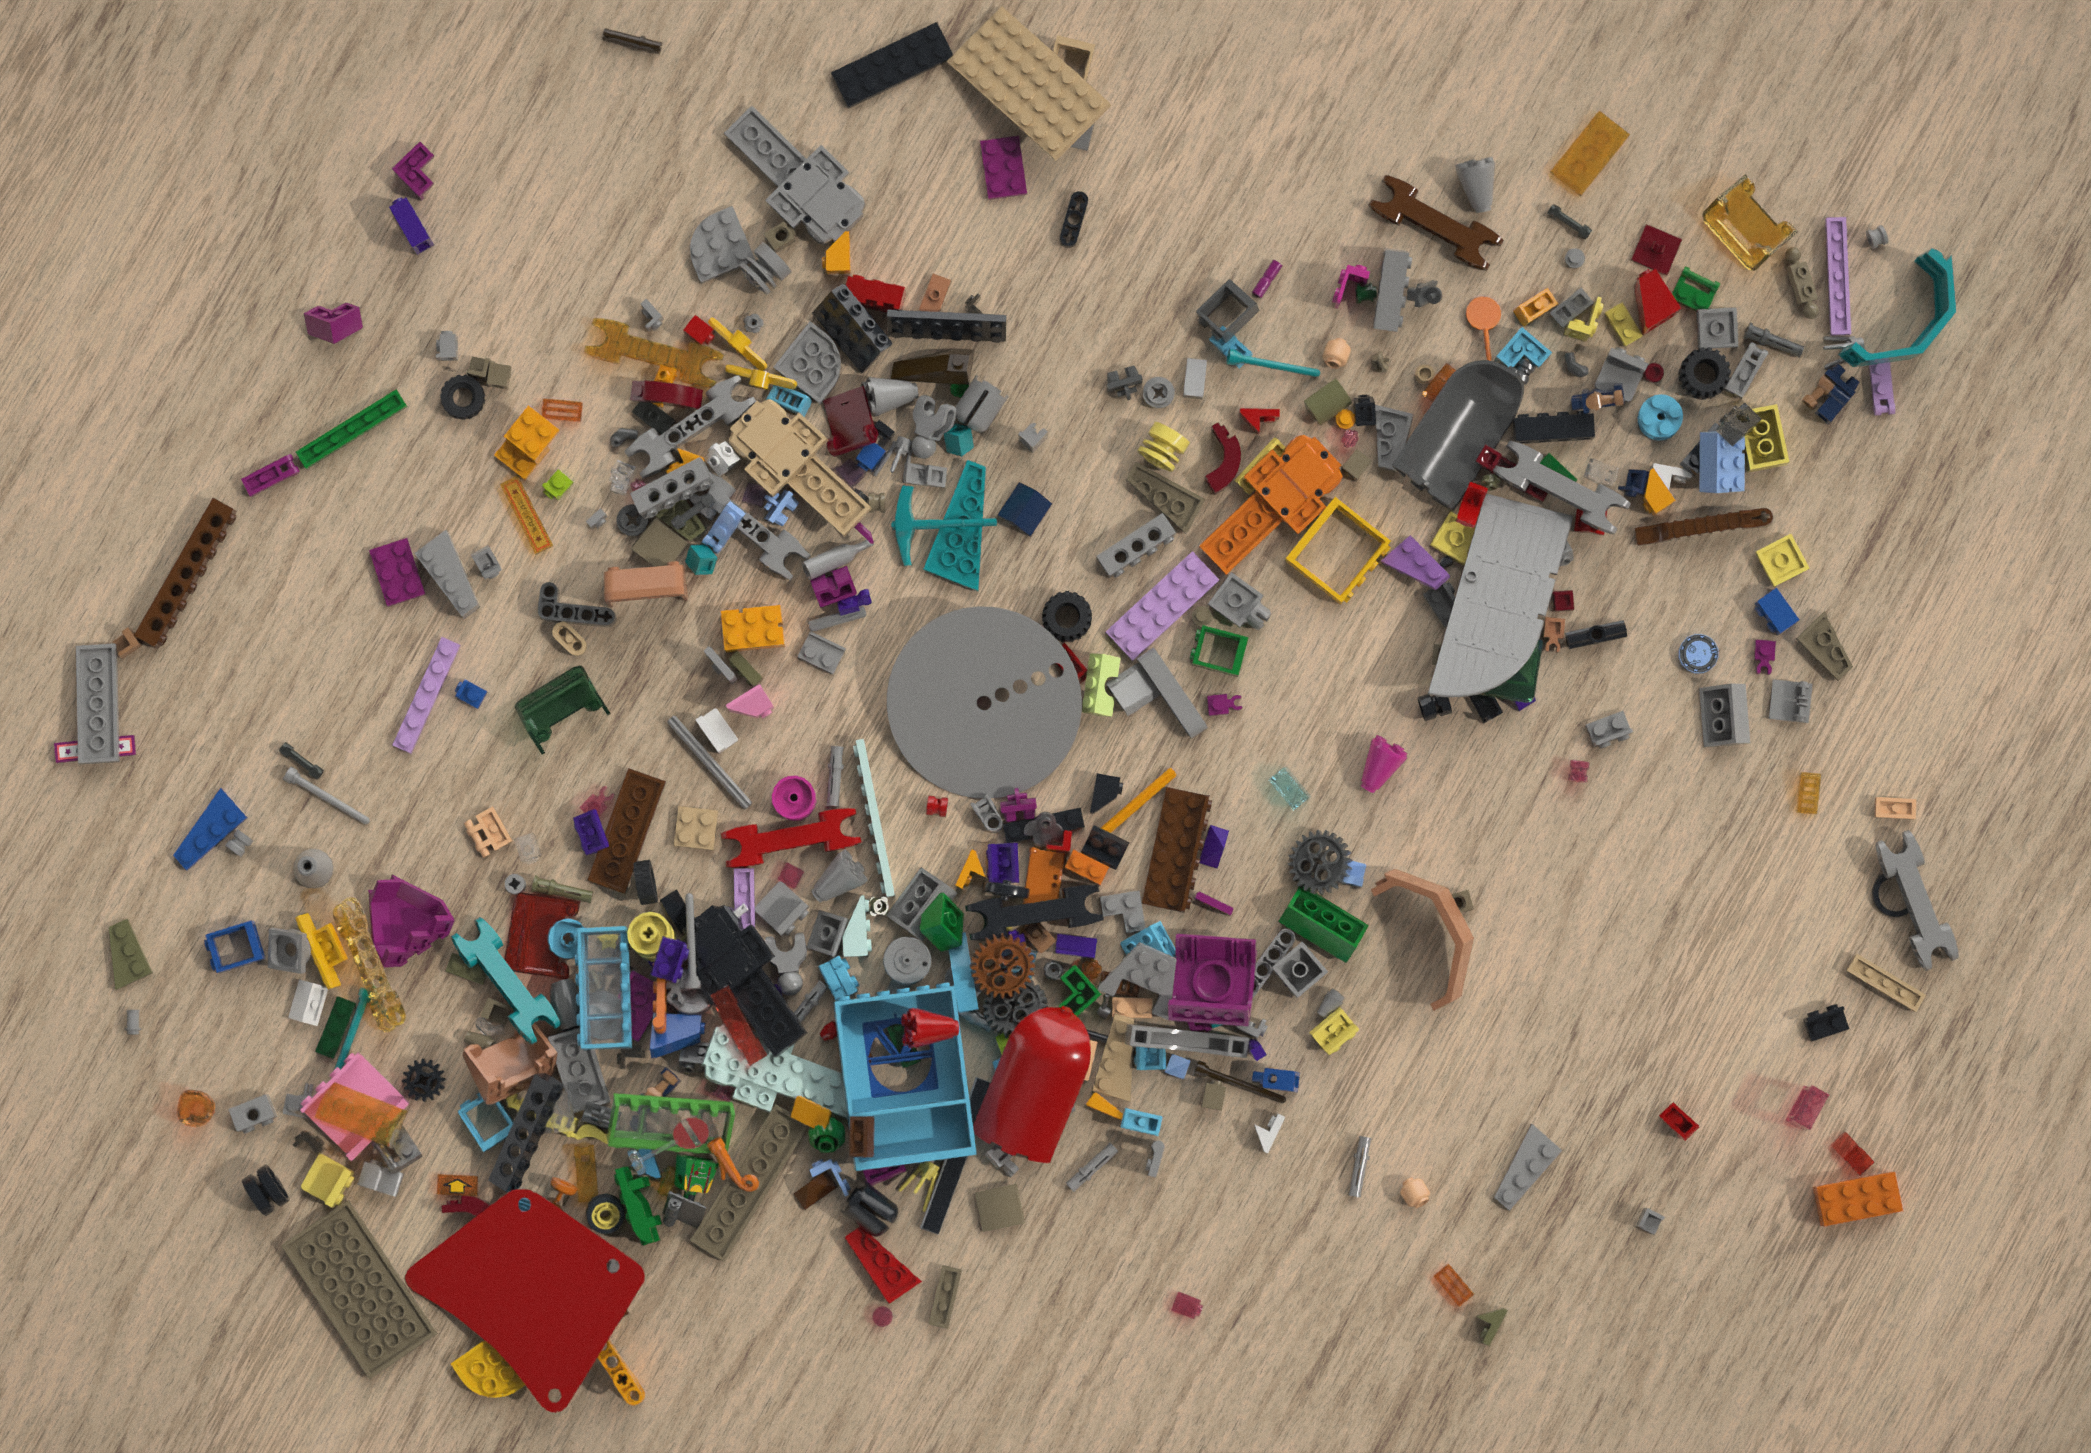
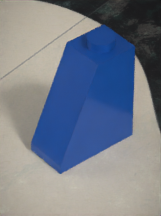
M667 1014L666 1031L663 1034L656 1033L652 1023L651 1058H657L701 1042V1035H705V1023H702L701 1015Z

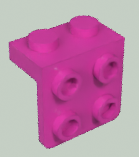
M1356 264L1355 267L1347 265L1346 270L1342 269L1338 284H1341V287L1336 288L1332 300L1333 303H1336L1334 308H1339L1347 280L1366 285L1370 275L1367 267Z

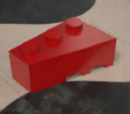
M855 274L853 277L848 276L846 286L863 307L887 313V310H902L906 296L904 286L888 284L876 279L867 280L864 279L865 277Z

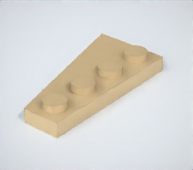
M1115 1013L1092 1091L1131 1102L1133 1046L1125 1044L1127 1024L1134 1025V1019Z

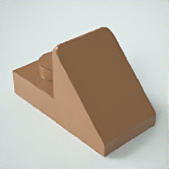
M1041 923L1027 924L1019 929L1041 954L1056 942L1054 937Z

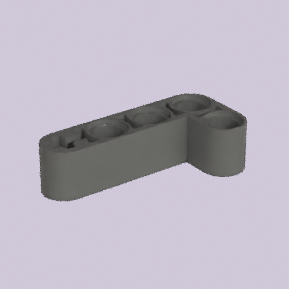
M546 582L540 588L538 614L544 621L597 627H612L617 621L615 612L610 608L559 603L560 591L554 583ZM549 587L555 589V593L551 597L545 596V590ZM546 607H552L553 613L549 617L543 616V610ZM565 609L573 611L572 616L568 619L563 618L562 615ZM585 611L592 612V618L590 620L586 621L582 619V615ZM599 611V616H606L609 613L612 619H608V622H605L603 618H598V622H596V612Z

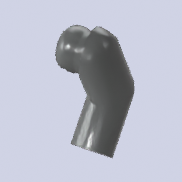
M1574 352L1564 354L1569 373L1580 378L1588 375V367L1576 362Z

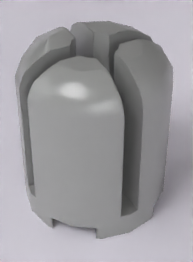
M976 375L955 407L957 410L956 418L963 424H966L987 392H989L968 424V427L972 430L984 432L988 429L1009 396L1006 395L1004 398L1000 395L1001 390L985 380L981 383L977 380L979 376Z

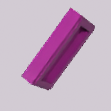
M1200 891L1197 892L1194 898L1228 916H1231L1234 910L1233 907Z

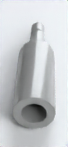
M865 540L855 545H839L802 562L803 570L807 578L812 580L851 562L858 552L874 544Z

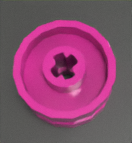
M796 775L787 776L779 780L774 786L772 804L777 813L784 819L791 821L802 820L808 817L815 809L817 802L816 792L811 783L805 778ZM796 794L798 799L794 802L791 801L790 797Z

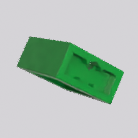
M1202 625L1201 630L1197 629L1194 639L1198 641L1196 649L1192 648L1189 659L1193 660V666L1238 677L1249 637ZM1205 633L1239 642L1232 669L1198 661Z

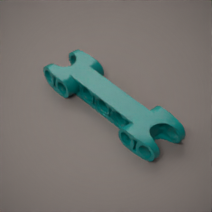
M479 917L474 921L480 933L476 940L467 941L455 933L451 936L452 942L458 954L469 968L479 964L514 1010L508 1016L510 1023L519 1035L530 1045H533L537 1042L532 1029V1025L535 1022L545 1021L556 1029L561 1025L560 1020L552 1005L543 994L533 998L497 951L504 946L501 938L483 918Z

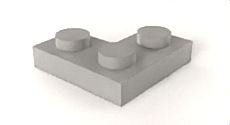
M1140 891L1100 897L1103 916L1123 914L1126 933L1138 932L1146 928Z

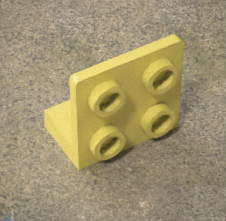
M1597 297L1587 325H1585V322L1577 319L1569 321L1563 335L1585 342L1589 337L1592 338L1598 325L1595 319H1598L1604 304L1600 303L1602 298Z

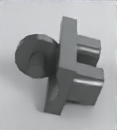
M1431 280L1427 283L1417 284L1416 288H1408L1407 300L1415 301L1414 307L1419 308L1429 303H1439L1443 295L1441 290L1436 287L1438 281Z
M1135 365L1125 368L1127 378L1122 380L1119 379L1117 371L1107 373L1108 392L1124 388V390L1117 391L1118 397L1126 395L1127 400H1131L1130 394L1137 392L1136 386L1128 387L1140 384L1143 380L1142 375L1138 374Z
M587 1102L581 1121L608 1129L612 1109ZM621 1111L618 1112L615 1130L617 1129L619 1123V1119L622 1113Z

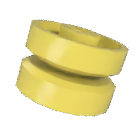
M654 912L642 913L635 917L627 931L628 942L631 947L644 960L652 962L655 961L662 936L676 940V933L670 923L663 916Z

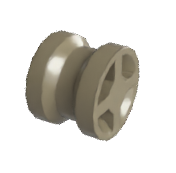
M869 493V505L872 508L869 513L874 511L885 512V493H880L879 495Z

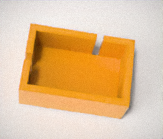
M781 605L744 608L743 613H740L739 609L721 611L724 650L726 653L785 647L783 627H778V624L783 625Z

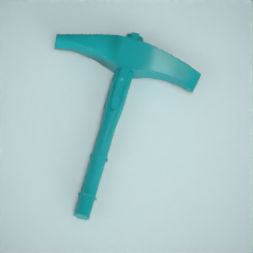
M903 485L899 494L895 521L891 523L892 530L896 533L900 555L905 567L912 565L910 550L915 530L997 526V519L915 520L911 506L914 487Z

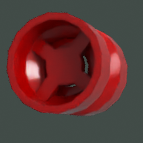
M929 795L926 815L938 814L940 817L946 818L948 798L942 797L938 799L935 796Z

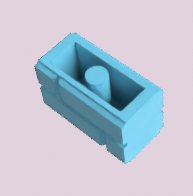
M837 956L818 966L836 1001L837 997L851 996L858 992L857 987L860 985L855 976L850 977L847 971L850 969L846 958L841 959L840 956Z

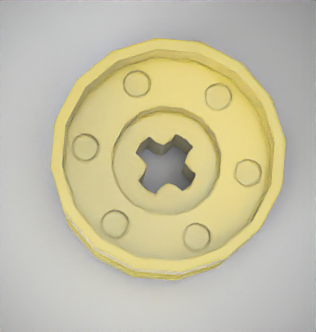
M1154 422L1148 432L1154 441L1144 439L1143 444L1147 448L1140 446L1137 451L1146 461L1157 468L1173 472L1175 466L1171 462L1176 464L1179 462V459L1173 453L1184 454L1190 442L1168 426Z

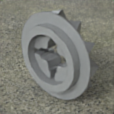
M1163 377L1150 379L1143 388L1144 400L1149 406L1156 409L1165 408L1174 398L1175 392L1172 383ZM1164 386L1162 391L1164 397L1158 396L1153 399L1155 392L1152 388L1159 390Z

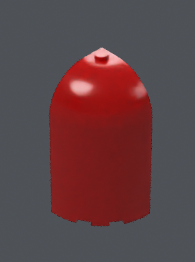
M1062 1006L1061 1008L1047 1007L1039 1009L1026 1016L1012 1031L973 1125L974 1134L986 1143L991 1144L994 1142L1002 1147L1001 1151L1013 1156L1016 1153L1025 1155L1029 1161L1051 1162L1088 1072L1091 1059V1044L1086 1027L1072 1013L1070 1008Z

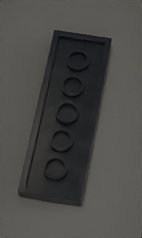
M935 22L831 72V75L849 109L947 62L953 56V53L938 22Z
M887 310V333L889 337L932 338L934 340L952 339L954 341L971 340L974 342L991 341L994 343L1006 342L1007 315Z

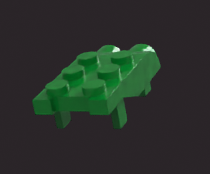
M630 1166L615 1169L614 1180L617 1186L620 1185L622 1192L620 1193V1200L622 1205H626L627 1213H625L629 1225H632L641 1246L660 1241L656 1227L662 1224L660 1214L653 1216L649 1201L639 1190L650 1186L648 1176L633 1179Z

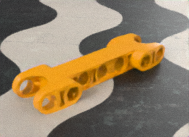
M609 1339L606 1343V1349L601 1351L598 1359L612 1378L614 1385L629 1405H637L644 1400L645 1391ZM610 1356L617 1358L618 1364L616 1367L608 1365L607 1360ZM622 1376L626 1377L625 1381L621 1380ZM632 1390L639 1393L638 1401L631 1398Z

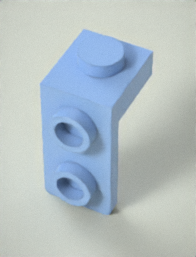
M821 1159L811 1164L813 1168L809 1171L812 1177L831 1168L845 1197L850 1195L848 1191L851 1188L846 1179H841L839 1173L842 1170L837 1161L833 1162L830 1159L823 1162Z

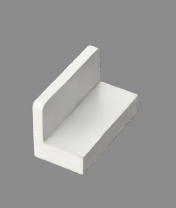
M716 708L696 719V722L719 754L738 741V738Z
M299 980L289 1018L318 1026L328 992L327 987Z

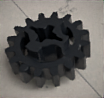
M422 1058L420 1064L415 1060V1066L408 1065L407 1067L410 1071L403 1072L407 1076V1079L402 1080L403 1083H407V1086L403 1089L410 1090L409 1097L416 1095L415 1101H418L420 1097H422L423 1102H427V1097L435 1100L434 1094L440 1096L439 1089H445V1086L441 1084L446 1081V1078L441 1077L445 1071L438 1070L440 1064L433 1066V1060L431 1059L426 1063V1059ZM423 1067H429L434 1072L427 1073ZM414 1071H415V1072H416L415 1080L411 1082V1077H412V1075H413V1073H414ZM422 1075L424 1077H431L426 1081L427 1085L417 1084L422 1080ZM437 1079L436 1087L433 1090L432 1084ZM415 1088H422L426 1094L418 1093Z

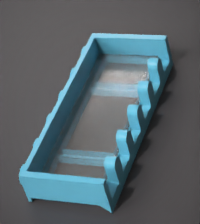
M626 926L577 928L578 934L574 935L575 946H578V954H575V965L579 966V974L575 976L576 986H579V994H576V1004L580 1006V1014H577V1026H580V1034H577L578 1046H581V1049L584 1051L632 1048L628 928Z

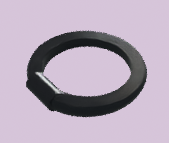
M1884 874L1879 875L1872 888V899L1877 909L1890 917H1902L1909 914L1907 907L1900 911H1891L1882 905L1879 899V888L1888 879Z

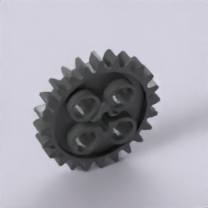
M1317 830L1316 835L1309 831V838L1302 835L1303 842L1296 840L1298 848H1291L1295 854L1289 855L1293 862L1288 863V865L1293 867L1289 873L1296 874L1293 877V881H1299L1298 887L1302 888L1304 886V891L1309 892L1311 889L1312 894L1316 895L1318 891L1319 894L1324 895L1325 889L1328 893H1332L1331 887L1338 890L1337 883L1345 884L1342 878L1343 876L1349 877L1346 870H1352V868L1347 864L1352 862L1353 859L1347 857L1351 854V851L1345 850L1348 844L1342 843L1343 838L1338 837L1336 839L1337 834L1331 833L1330 835L1327 830L1322 835V832ZM1319 844L1320 849L1316 854H1314L1313 848L1315 845ZM1333 853H1336V860L1334 862H1330V856ZM1318 860H1322L1323 864H1318ZM1310 862L1311 867L1305 872L1304 865ZM1324 871H1327V878L1325 880H1322L1321 874Z
M1031 980V983L1025 981L1026 989L1019 987L1020 996L1014 990L1012 991L1013 997L1009 999L1006 998L1009 995L1008 993H1005L1004 998L998 993L995 998L993 997V991L989 993L990 997L984 998L986 1004L983 1005L985 1011L984 1017L987 1018L986 1022L988 1025H991L992 1031L997 1029L998 1035L1004 1032L1005 1038H1008L1015 1027L1022 1021L1018 1020L1020 1017H1026L1039 1009L1047 1008L1046 1003L1048 1001L1044 997V990H1041L1039 984L1035 985L1033 980ZM1032 999L1031 1002L1024 1003L1026 1000ZM1007 1012L1006 1015L999 1016L1001 1013Z

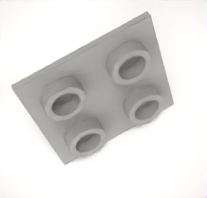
M1773 679L1769 719L1809 723L1812 684L1805 681L1793 682Z

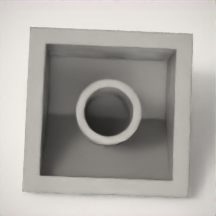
M1303 942L1272 967L1296 999L1328 973Z

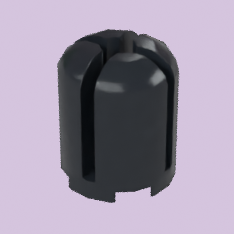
M863 1180L865 1184L860 1189L858 1187L854 1189L846 1200L849 1204L845 1211L841 1209L840 1212L870 1235L878 1237L889 1230L888 1225L859 1202L862 1200L892 1224L897 1219L898 1207L889 1198L870 1185L869 1182Z

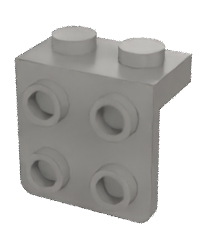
M1611 348L1597 378L1595 388L1602 391L1614 389V384L1623 383L1625 401L1630 402L1648 363L1644 362L1645 359L1640 356L1634 355L1632 357L1626 354L1627 351L1622 348Z
M778 882L755 907V911L781 936L784 934L788 936L794 930L795 922L798 919L802 921L809 913L807 911L809 906L783 882Z

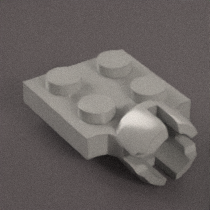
M1232 572L1208 603L1211 608L1239 628L1247 623L1256 630H1260L1264 626L1263 620L1267 622L1271 615L1270 610L1261 604V599L1264 596Z

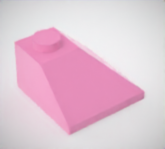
M760 684L726 704V707L732 713L754 718L761 716L762 719L772 714L771 710L774 708Z

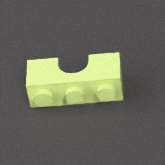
M1090 653L1082 713L1112 717L1115 697L1109 696L1104 686L1107 678L1118 677L1121 658L1106 654Z

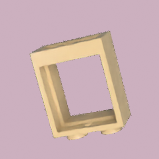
M1057 35L1053 49L1057 56L1060 48L1088 55L1082 76L1087 82L1095 44Z

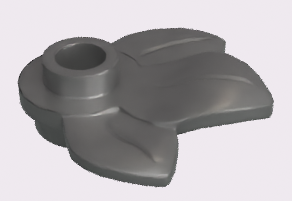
M1042 812L1036 820L1026 824L1024 835L1033 836L1034 844L1037 848L1041 849L1046 847L1051 840L1061 842L1063 839V829L1056 823L1053 814Z

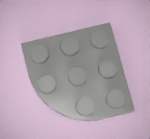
M733 206L705 218L693 233L690 243V255L701 284L740 268L739 264L741 262H744L746 265L749 264L746 260L748 256L755 260Z
M810 321L773 368L784 377L795 380L799 389L821 404L838 381L841 360L833 340Z

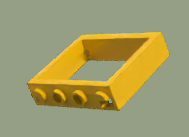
M1334 497L1289 553L1285 561L1341 605L1343 601L1347 603L1354 595L1351 591L1355 586L1360 587L1367 579L1364 577L1368 570L1372 572L1379 564L1376 561L1380 555L1384 557L1391 549L1388 546L1391 540L1338 498ZM1336 509L1381 544L1341 595L1296 561L1297 557Z

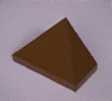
M826 1170L796 1191L794 1195L804 1210H806L838 1186Z

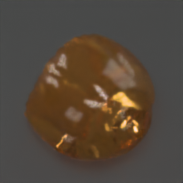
M184 1090L180 1095L177 1105L179 1121L189 1127H200L210 1122L215 1113V1102L212 1097L200 1090Z

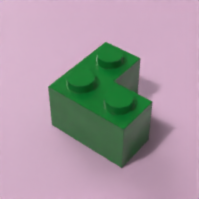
M1076 965L1060 977L1072 994L1058 1007L1066 1006L1076 1016L1080 1015L1102 995Z

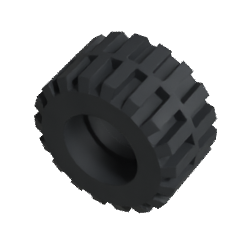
M1702 347L1692 351L1683 360L1679 369V382H1682L1681 387L1687 390L1686 393L1688 395L1692 394L1694 395L1693 398L1696 399L1700 397L1701 400L1711 399L1720 394L1730 380L1729 375L1731 374V369H1729L1730 363L1729 361L1726 362L1724 354L1722 356L1719 354V350L1713 351L1710 347L1707 349ZM1706 363L1714 369L1716 377L1712 383L1703 384L1695 378L1694 368L1697 364Z
M1058 592L1045 603L1042 612L1043 626L1057 640L1063 643H1071L1074 640L1078 641L1090 629L1092 621L1090 605L1082 595L1080 596L1076 592ZM1072 606L1078 611L1079 620L1074 627L1063 628L1057 624L1055 614L1060 607Z

